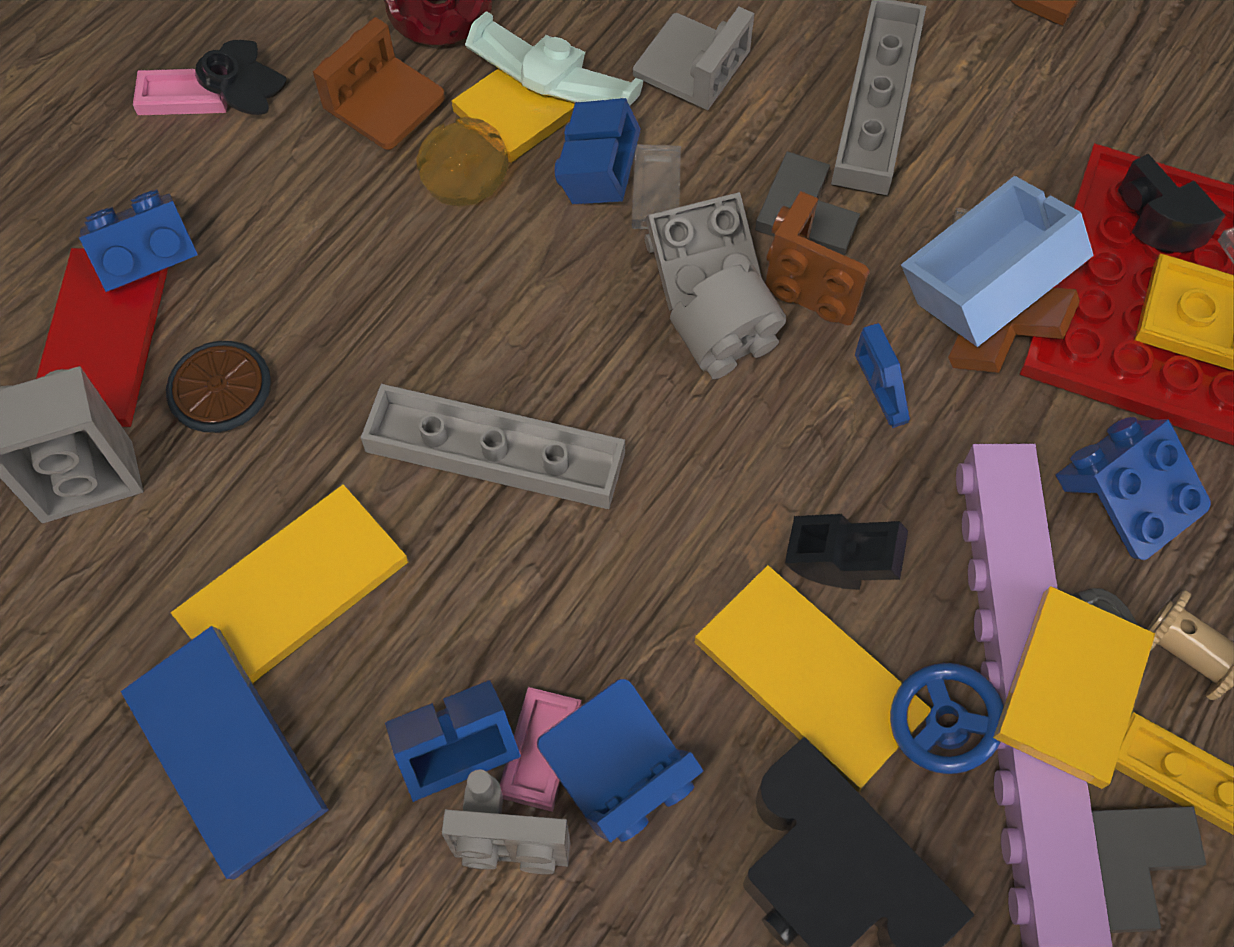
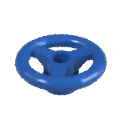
M953 663L929 665L910 675L897 690L890 711L891 729L899 748L915 764L936 773H962L980 766L997 750L1001 742L994 739L993 736L1004 705L996 688L979 672ZM944 680L959 681L973 688L983 699L988 717L968 713L962 705L951 701ZM927 686L933 707L930 714L926 717V727L913 738L907 722L908 707L914 695L921 688ZM944 714H953L958 718V722L949 728L938 724L939 718ZM972 733L984 735L975 748L962 755L947 757L929 752L935 745L944 749L959 748L969 740Z

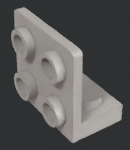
M738 6L728 22L722 21L716 30L679 13L672 14L633 66V76L709 110L750 52L754 13Z

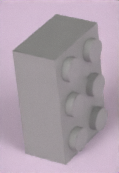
M80 366L68 370H55L44 377L14 386H0V479L42 524L144 493L131 439Z

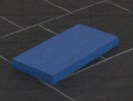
M210 626L121 691L226 879H236L328 811L327 806L220 629Z

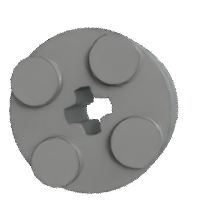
M741 264L723 269L700 282L692 289L696 298L686 307L680 300L670 315L672 324L701 370L707 371L712 379H718L730 373L737 366L735 360L749 353L758 358L774 349L779 343L775 334L786 323L785 313L755 267L749 265L748 272H746Z

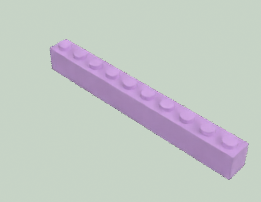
M973 444L964 463H959L957 466L956 486L958 493L965 494L967 510L964 511L962 516V534L965 542H971L973 559L969 561L968 583L971 591H977L979 609L976 610L974 616V631L976 640L984 642L986 661L982 662L980 674L992 683L998 691L1003 705H1005L1042 595L1050 586L1058 588L1036 445ZM1001 742L997 748L1000 770L995 772L994 792L998 805H1004L1007 828L1002 830L1001 849L1005 863L1012 864L1015 888H1010L1008 904L1013 924L1020 925L1022 947H1112L1087 782Z

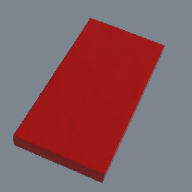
M71 248L36 379L44 377L55 370H68L80 366L122 427H131L168 267L106 292L85 249Z

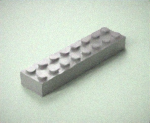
M896 0L871 1L831 185L888 195L926 6Z
M385 384L380 385L361 435V441L367 453L605 509L610 508L625 456V439Z

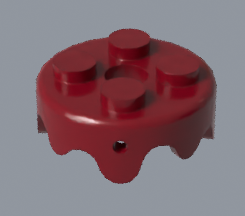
M384 0L390 22L401 35L414 42L426 45L455 44L466 39L472 23L486 11L491 13L493 0H447L441 4L430 3V1L437 0Z

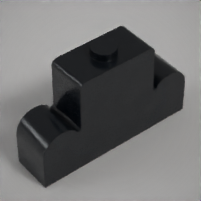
M805 736L774 763L763 776L755 801L757 812L763 822L771 828L780 831L788 830L789 832L749 869L743 886L766 913L762 918V922L783 946L787 947L792 942L796 947H851L872 925L878 927L877 936L880 947H944L975 915Z

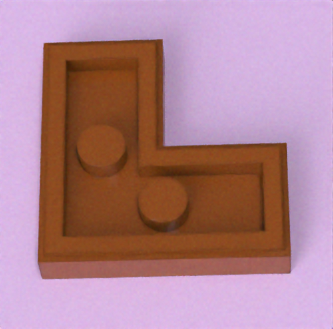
M1052 288L978 347L959 334L948 356L952 367L999 373L1016 335L1064 339L1080 302L1077 290Z

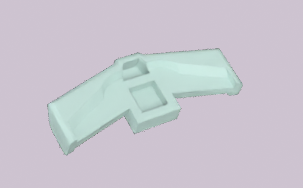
M487 11L472 23L465 43L466 48L522 83L523 87L541 95H549L573 103L626 98L630 106L641 93L643 80L635 78L632 82L583 69L585 52L571 46L566 40L545 35L535 46H532L494 22L493 15Z

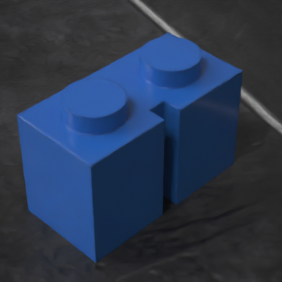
M626 98L575 102L570 122L565 126V142L561 156L555 163L556 181L559 186H562L572 204L623 201L641 130Z
M491 680L444 698L446 708L438 712L435 711L433 703L385 722L393 754L413 802L467 780L469 774L475 770L489 771L521 757L507 716Z

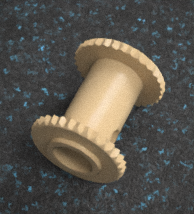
M1181 591L1172 601L1169 600L1147 628V630L1155 633L1151 650L1158 644L1213 681L1207 689L1206 697L1210 700H1216L1234 686V642L1186 611L1184 607L1191 597V593Z

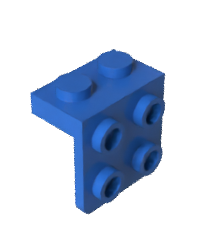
M155 189L132 198V208L115 213L113 207H108L85 217L87 220L84 222L86 226L81 228L79 239L106 292L198 255L170 193L160 196L158 190Z
M1129 417L1110 426L1107 430L1109 435L1097 444L1086 446L1075 452L1070 458L1072 463L1058 472L1056 477L1064 492L1097 493L1130 556L1134 559L1146 560L1208 512L1211 502L1169 419L1137 420L1136 417Z
M625 679L615 680L541 734L537 740L539 752L596 835L610 843L616 838L620 842H624L638 834L649 823L646 818L647 814L663 802L669 807L685 798L695 787L691 781L704 771L690 751L675 748L632 683Z

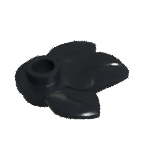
M231 40L224 43L220 50L208 51L198 60L195 69L196 79L203 88L210 92L221 94L229 106L251 115L268 113L269 105L266 99L280 92L287 80L284 75L256 61L258 55L257 43L249 40Z

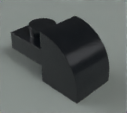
M1149 154L1132 162L1118 189L1126 204L1140 216L1132 233L1145 244L1162 251L1188 252L1206 245L1225 217V214L1195 180L1178 187Z
M842 514L794 516L785 564L792 571L808 580L842 589L860 590L861 580H900L908 530L900 521L850 523Z

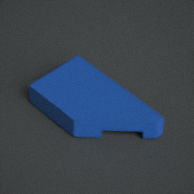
M877 323L864 327L858 341L855 357L889 425L895 428L907 424L910 418L900 363L880 324Z

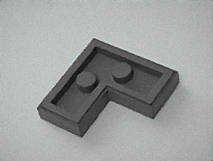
M787 151L756 220L755 231L775 236L772 233V227L780 209L783 206L791 208L800 191L819 198L829 173L830 164ZM818 200L809 240L845 256L858 224L860 213Z
M1194 807L1092 811L1110 933L1145 932L1161 929L1150 871L1200 869L1207 865Z

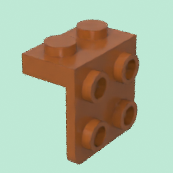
M376 17L363 28L354 32L346 43L330 57L325 58L313 71L323 109L386 150L392 149L445 100L444 89L395 57L389 26Z
M800 191L791 208L783 206L774 221L772 233L775 236L766 257V261H769L765 284L770 292L782 301L794 302L815 311L826 321L851 325L856 317L870 271L866 265L809 240L818 198Z

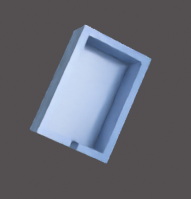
M1013 176L903 262L901 266L917 304L978 347L1094 255L1080 211L1051 195L1046 198L1044 191L1017 176Z

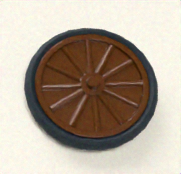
M235 341L206 343L188 352L173 367L166 385L167 404L177 420L191 429L215 433L231 430L246 423L263 407L270 391V371L263 357L246 344Z

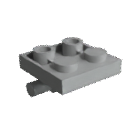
M740 192L650 214L645 217L649 234L645 235V244L648 252H654L669 311L673 310L680 300L686 307L696 298L692 291L695 286L711 275L728 267L741 264L744 270L748 272L749 265H752L761 276Z
M478 769L469 774L465 788L463 811L445 809L442 836L454 857L462 858V865L465 867L487 870L496 869L497 861L520 863V870L524 872L553 874L555 873V866L568 867L571 843L567 819L502 814L503 794L500 785L493 776L484 770Z

